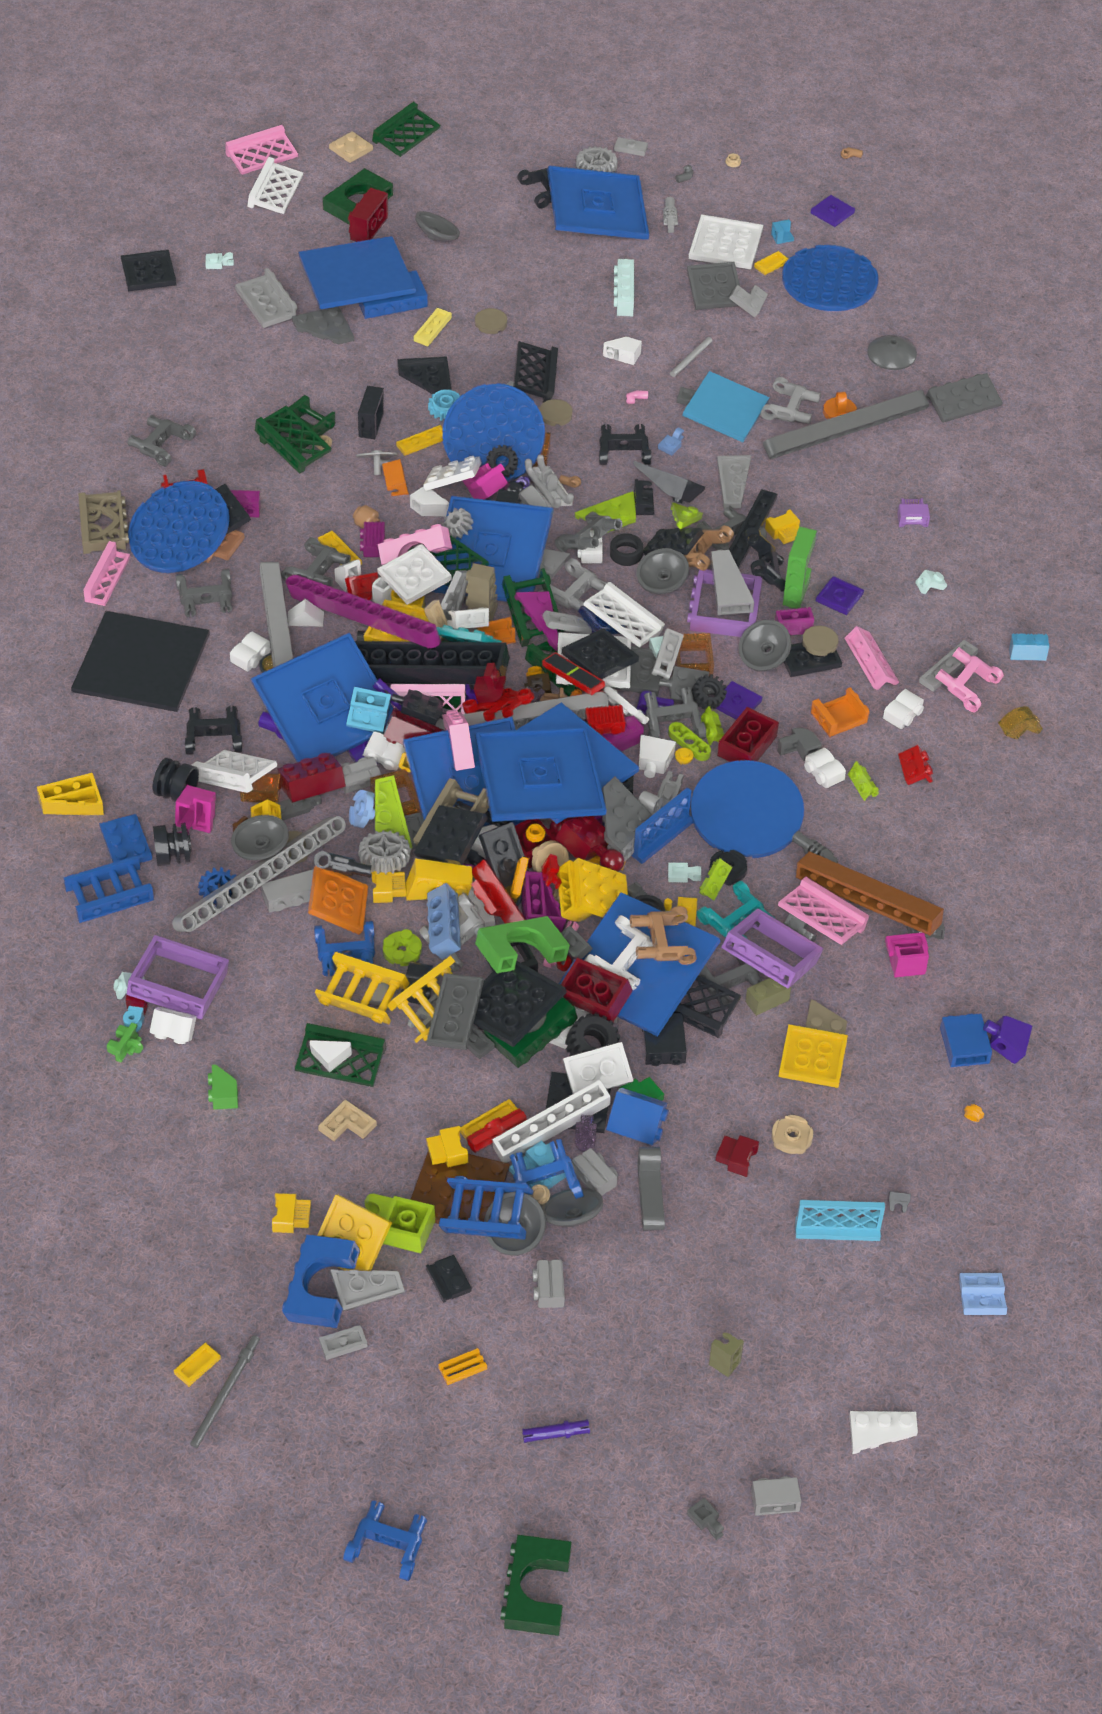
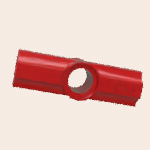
M518 1108L502 1118L493 1119L484 1128L469 1135L466 1140L471 1151L474 1153L481 1151L493 1144L492 1139L527 1120L525 1113Z

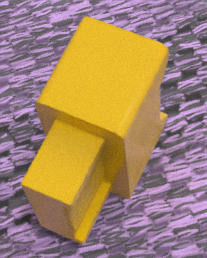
M789 509L784 515L776 518H767L765 530L774 540L779 538L783 544L795 540L800 520Z
M377 871L372 872V882L376 884V887L373 889V903L393 902V897H406L405 872H394V874L387 872L386 875L384 872L377 874Z
M460 1126L441 1129L438 1136L426 1138V1145L432 1165L446 1162L447 1167L468 1163V1151L460 1143Z
M275 1193V1207L278 1209L277 1215L272 1218V1231L294 1233V1228H309L311 1200H297L296 1194Z

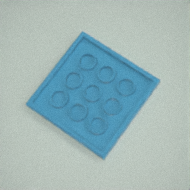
M709 371L683 411L682 416L744 442L761 415L763 406L767 405L770 397Z

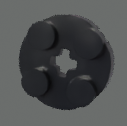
M721 850L711 857L709 871L713 862H716L719 858L732 866L724 882L725 885H734V883L745 878L747 874V860L740 852L735 850L724 852V850Z

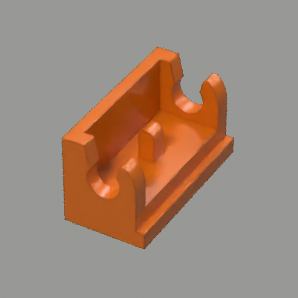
M401 460L383 463L382 467L387 490H398L392 492L391 496L409 495Z
M511 617L490 621L489 626L476 627V630L485 632L486 635L493 636V639L506 642V644L516 642L515 627H512Z

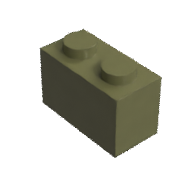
M768 978L747 988L745 1002L757 1016L789 1001L791 987L787 989L773 979Z

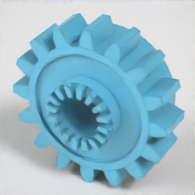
M440 390L432 394V398H429L428 403L430 415H434L435 419L440 417V421L445 419L452 404L460 397L459 393L453 390Z

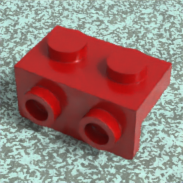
M916 745L898 754L905 781L908 785L924 778L929 783L933 782L931 775L934 773L927 762L930 759L926 750L922 751L919 745Z

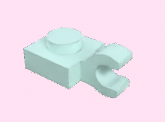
M229 252L222 256V253L206 254V269H222L224 265L233 266L234 260H229L233 259V253Z
M668 863V882H688V878L693 881H701L700 866L688 867V863Z

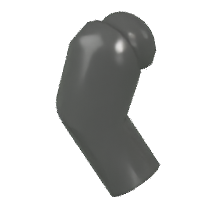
M684 166L683 174L675 176L677 183L692 178L694 173L692 166Z

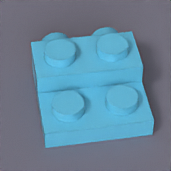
M543 1141L528 1149L523 1157L526 1168L529 1170L552 1163L555 1160L549 1143L545 1144ZM511 1165L509 1171L514 1175L515 1171L513 1165ZM563 1173L529 1184V1186L532 1188L535 1185H544L550 1189L566 1178V1175Z

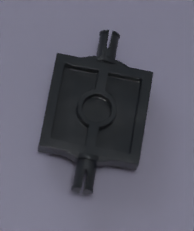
M409 689L404 697L393 693L391 701L401 704L402 709L400 713L436 725L439 719H443L442 715L447 714L442 712L443 701L436 697L424 695L417 690Z

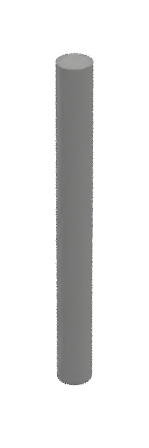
M707 337L670 372V375L675 377L712 343V338Z

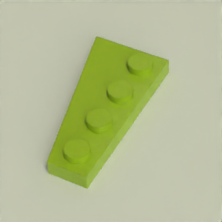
M394 775L376 779L375 831L380 833L383 830L384 832L391 830L393 834L398 832L400 836H404L405 840H408L412 850Z

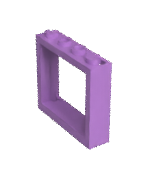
M699 569L698 575L694 576L693 586H696V588H692L691 598H694V600H690L689 611H692V613H688L687 622H690V631L741 637L749 626L756 623L762 578L755 575L741 574L748 589L753 590L754 610L749 615V622L697 616L702 583L714 585L712 570L706 569L702 571Z
M756 909L730 930L721 947L787 989L816 965L824 949L760 909ZM753 927L804 959L795 967H792L742 935ZM785 975L789 977V981L784 979Z
M154 935L128 980L127 995L177 1012L191 1014L202 1020L227 974L229 960ZM156 955L216 974L203 999L144 980L143 977Z

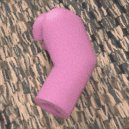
M636 390L627 393L626 402L634 404L635 399H648V391Z

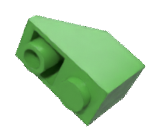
M212 1065V1073H208V1085H212V1090H208L209 1102H213V1110L238 1108L237 1080L217 1065Z

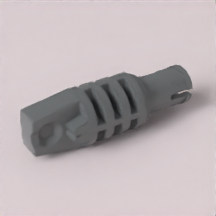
M800 831L793 835L792 842L802 847L805 854L810 851L838 863V859L833 856L834 853L816 840H810Z

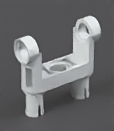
M619 916L615 924L622 930L621 933L632 939L628 946L612 965L597 955L593 956L591 954L584 961L628 979L632 990H635L636 986L640 983V979L627 972V970L636 960V947H651L653 944L648 935L635 927H630V920L624 916Z

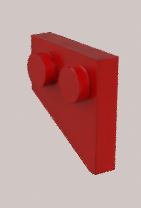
M378 572L345 578L348 593L370 601L372 599V585L379 578Z

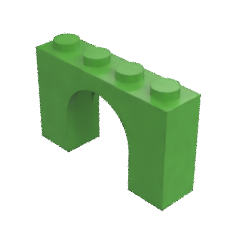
M799 527L791 548L783 605L789 608H800L807 591L812 570L807 567L816 541V530Z
M548 916L479 928L475 943L496 973L515 969L518 954L510 943L523 942L536 947L548 963L565 961L570 946Z

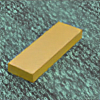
M439 425L397 441L396 446L406 456L442 442L443 427Z
M333 531L318 537V541L322 545L335 548L340 553L350 555L351 561L359 559L362 565V560Z
M508 1099L460 1127V1133L466 1139L469 1135L484 1128L493 1119L502 1118L518 1108Z

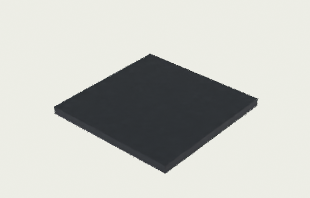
M105 611L73 682L71 691L178 712L210 632L207 629Z

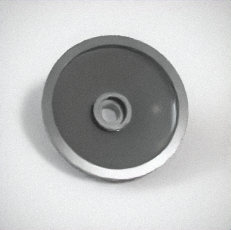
M426 211L416 213L415 220L421 230L428 235V238L439 241L458 239L460 231L447 219Z
M897 335L880 336L869 344L867 350L869 359L875 365L888 370L905 369L915 362L917 356L915 346L907 339Z
M669 548L657 549L642 558L638 564L636 575L639 584L646 591L654 594H666L677 590L685 583L689 575V564L681 552Z
M761 620L752 624L744 631L739 641V655L746 666L756 671H769L778 667L785 661L791 650V636L784 625L774 620Z
M259 815L251 817L237 826L232 834L231 844L238 856L247 860H263L274 856L284 848L289 838V832L286 824L280 818L271 815Z
M582 1188L584 1197L576 1199L574 1193L569 1189L552 1195L542 1205L546 1221L550 1224L574 1227L596 1217L603 1208V1198L595 1190Z
M515 1192L503 1195L499 1216L500 1223L508 1224L511 1221ZM524 1193L519 1223L521 1222L522 1227L527 1231L525 1240L486 1236L491 1246L497 1251L510 1256L523 1255L533 1250L542 1240L546 1229V1216L540 1203L532 1196ZM493 1203L486 1212L484 1222H488L491 1218Z

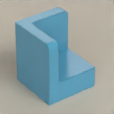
M789 219L772 223L771 235L776 244L794 241V237L790 232L791 221Z

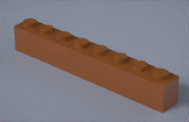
M809 851L797 862L796 878L802 880L807 877L839 897L929 936L942 924L943 908Z

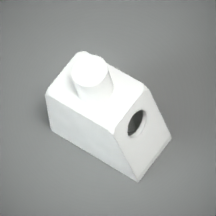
M641 735L639 769L644 770L646 777L653 778L655 773H665L674 757L676 742Z

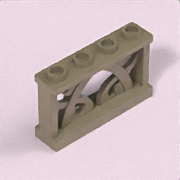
M117 490L114 493L86 495L85 492L78 493L84 554H89L91 551L105 550L109 541L116 542V549L126 550L129 538L128 533H125V531H128L127 521L123 519H127L126 508L122 509V507H126L125 496H121V490ZM111 503H116L115 507H110ZM101 514L113 520L103 530L99 525L90 523L99 519ZM117 534L119 538L114 539L113 535Z

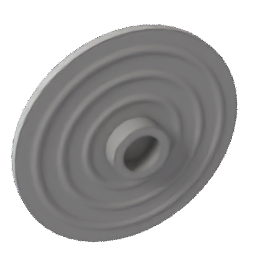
M374 450L371 453L357 454L356 457L373 458L374 475H381L382 464L390 462V460H380V457L397 456V453Z

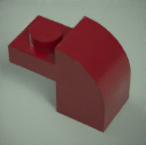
M487 663L484 676H477L474 686L477 703L495 702L502 696L506 676H500L499 671L496 670L495 663Z

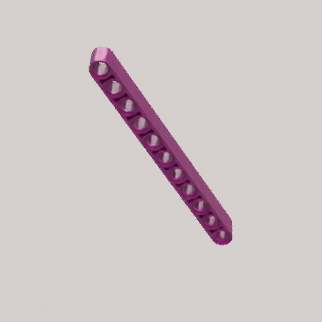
M292 575L286 579V585L293 599L299 601L306 599L318 608L427 648L437 647L441 642L436 625L299 575Z

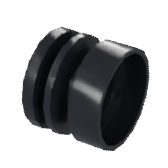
M164 758L160 762L153 779L152 789L154 795L162 796L165 799L171 797L172 801L176 802L187 785L197 787L199 769L186 763L181 765L179 761H173L171 758Z
M185 822L181 823V832H177L176 823L172 825V833H168L166 825L153 826L157 866L170 865L171 856L174 855L177 863L180 864V855L184 854L185 863L190 862L192 852L191 839Z

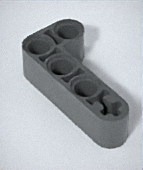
M639 1147L637 1167L643 1231L664 1230L665 1219L660 1173L661 1149L660 1147Z

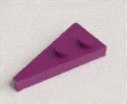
M549 591L516 592L515 599L519 600L525 607L524 611L531 617L540 632L543 631L550 646L555 651H558L557 629L547 627L542 616L546 610L553 612Z

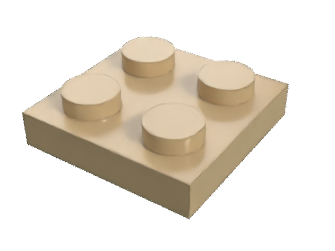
M352 131L330 143L329 149L351 163L372 151L373 145Z

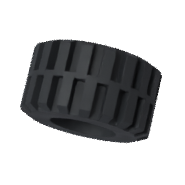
M590 1013L586 1014L585 1017L581 1016L578 1021L576 1020L566 1036L565 1045H568L566 1051L571 1053L569 1057L599 1049L590 1046L584 1038L585 1035L598 1039L601 1044L600 1048L620 1043V1034H616L618 1032L617 1027H613L614 1023L611 1020L608 1022L606 1020L607 1017H599V1014L592 1016Z

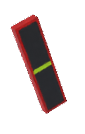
M556 652L542 661V665L591 696L605 687V681Z

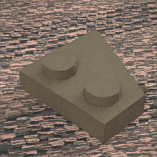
M811 1000L806 1028L845 1035L847 1021L815 1000Z

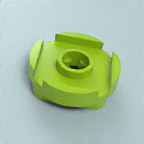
M404 929L384 938L383 955L389 963L408 966L410 961L417 962L422 952V943L415 934H412L411 930ZM401 946H405V947H406V951H403L402 949H400V950H398V949H399V947H401Z

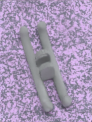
M540 454L537 457L538 467L541 471V480L532 468L531 459L525 460L527 474L553 508L557 509L561 506V499L566 504L573 502V494L569 493L567 495L558 484L557 475L552 473L550 467L545 466L543 455ZM556 491L560 498L554 499L550 492Z

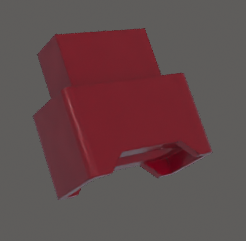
M739 1135L738 1140L724 1136L715 1161L728 1165L727 1171L747 1177L749 1174V1161L751 1156L757 1154L759 1141Z

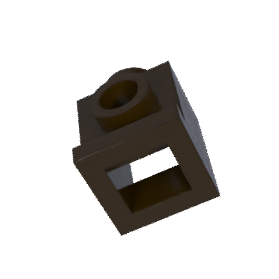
M548 673L527 676L528 683H524V686L534 693V698L539 697L540 693H552Z

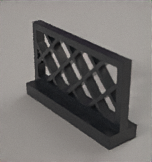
M518 341L513 387L525 393L543 398V403L551 400L555 392L558 348L552 346L550 350ZM521 348L526 349L529 352L525 353ZM538 353L545 355V357L541 358ZM533 356L536 360L532 361L529 357ZM525 359L527 364H524L521 360ZM540 363L543 366V368L540 369L537 366V364ZM532 367L535 372H531L528 368ZM524 370L527 375L523 376L520 371ZM536 375H540L542 380H538ZM531 378L534 383H530L527 379ZM522 381L526 386L519 385L518 382ZM538 386L542 391L536 390L534 387Z
M698 975L695 980L699 986L690 988L686 993L689 1002L679 1003L673 1013H682L683 1022L720 1038L723 1028L738 1004L741 995ZM710 987L715 989V995L705 996L703 989ZM701 991L703 998L692 1001L690 993ZM730 996L734 1000L730 1004L723 1005L721 997ZM718 999L720 1007L710 1009L707 1001ZM705 1002L706 1011L698 1012L695 1010L694 1005ZM723 1011L724 1017L722 1021L713 1019L712 1013Z

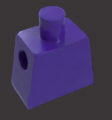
M1003 1016L996 1023L990 1019L986 1021L983 1030L991 1034V1048L1014 1064L1026 1055L1032 1025L1009 1016Z

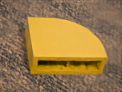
M568 860L560 866L557 874L562 881L559 886L561 917L570 921L581 922L593 914L577 909L574 862Z

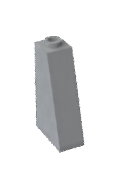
M711 551L717 614L753 613L754 599L730 551Z

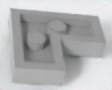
M737 285L729 299L753 317H756L768 294L756 285L752 287L750 293Z

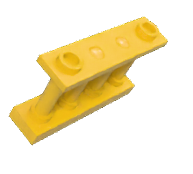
M335 952L332 960L337 969L325 992L318 989L315 990L318 1001L325 1006L333 1005L369 1017L379 1024H382V1022L390 1024L391 1020L385 1012L388 1007L387 1004L391 1001L396 989L406 990L410 983L406 975ZM347 971L352 972L354 976L343 998L333 995L343 973ZM361 978H370L372 981L361 1002L351 1001ZM378 984H388L389 987L378 1009L369 1007L368 1004Z
M451 956L387 1004L391 1011L397 1007L399 1010L402 1009L421 1034L414 1039L416 1043L421 1039L427 1040L430 1027L427 1029L408 1005L407 999L411 996L414 999L416 998L431 1018H433L435 1008L424 996L422 988L427 985L428 988H432L437 996L439 995L440 986L437 983L436 977L440 974L443 977L444 973L453 974L450 966L455 961Z

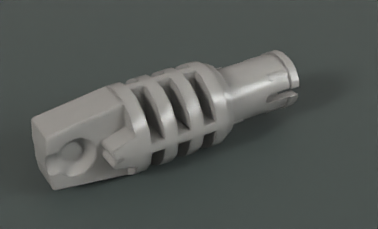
M673 197L665 199V208L663 209L664 225H668V233H674V226L678 225L677 208L675 207V199Z

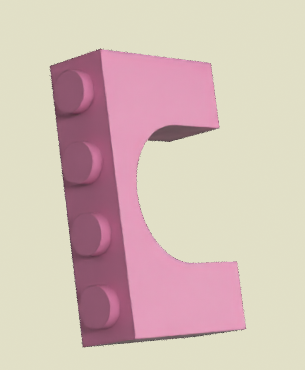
M457 710L446 711L447 714L442 716L445 731L448 730L455 770L475 768L468 722L461 712Z

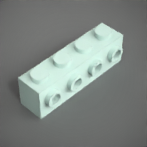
M618 259L617 266H614V275H617L614 276V286H617L614 287V296H616L614 297V307H617V316H633L634 259Z

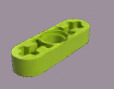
M674 722L669 725V737L682 748L692 750L694 758L699 761H706L710 758L711 747L680 722ZM690 739L693 740L694 743L687 744L685 740Z

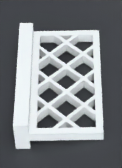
M268 157L249 194L247 207L254 208L257 205L284 214L303 177V172L274 163V158ZM275 169L282 171V173L277 174ZM291 175H294V176H297L298 178L291 179L290 176H291ZM286 177L287 180L281 181L280 178ZM274 179L277 180L276 183H271V181H270V180H274ZM291 184L292 187L286 188L285 185ZM281 186L282 190L277 191L275 187ZM271 189L273 192L267 193L266 190ZM286 194L288 197L282 198L280 195ZM276 196L278 199L272 200L270 197ZM266 198L268 201H267V202H263V201H260V199ZM281 203L283 205V208L278 207L275 204Z
M608 582L603 590L587 599L584 603V606L639 648L647 643L650 638L658 637L665 623L611 582ZM634 635L641 636V640H639Z
M223 750L207 762L196 761L192 766H196L199 769L198 782L248 793L253 790L252 783L277 767V762Z

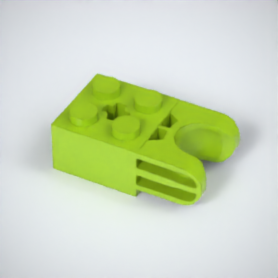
M378 1194L367 1195L364 1201L366 1209L392 1222L383 1244L422 1253L435 1224L434 1205L397 1196L390 1198Z

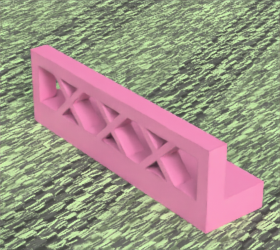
M108 542L83 589L85 602L106 606L130 559V554L118 552L116 542ZM116 557L124 559L119 563H115L114 561ZM110 570H117V573L113 575L108 574ZM110 581V586L102 587V583ZM98 594H104L103 600L95 598Z
M856 626L844 639L873 688L879 690L886 682L897 685L899 681L871 633Z

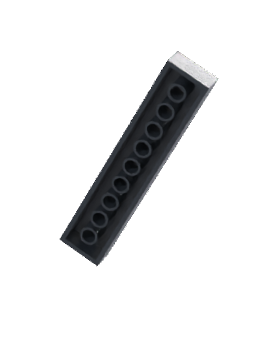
M355 641L376 679L380 678L384 683L475 684L477 676H484L487 663H495L496 670L499 671L500 676H505L510 659L506 642H440L437 647L427 648L414 642Z

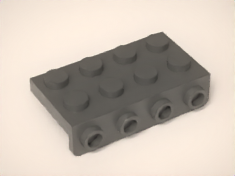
M988 373L976 374L971 378H962L957 382H948L939 387H931L926 394L927 400H931L942 423L996 408L1003 403Z

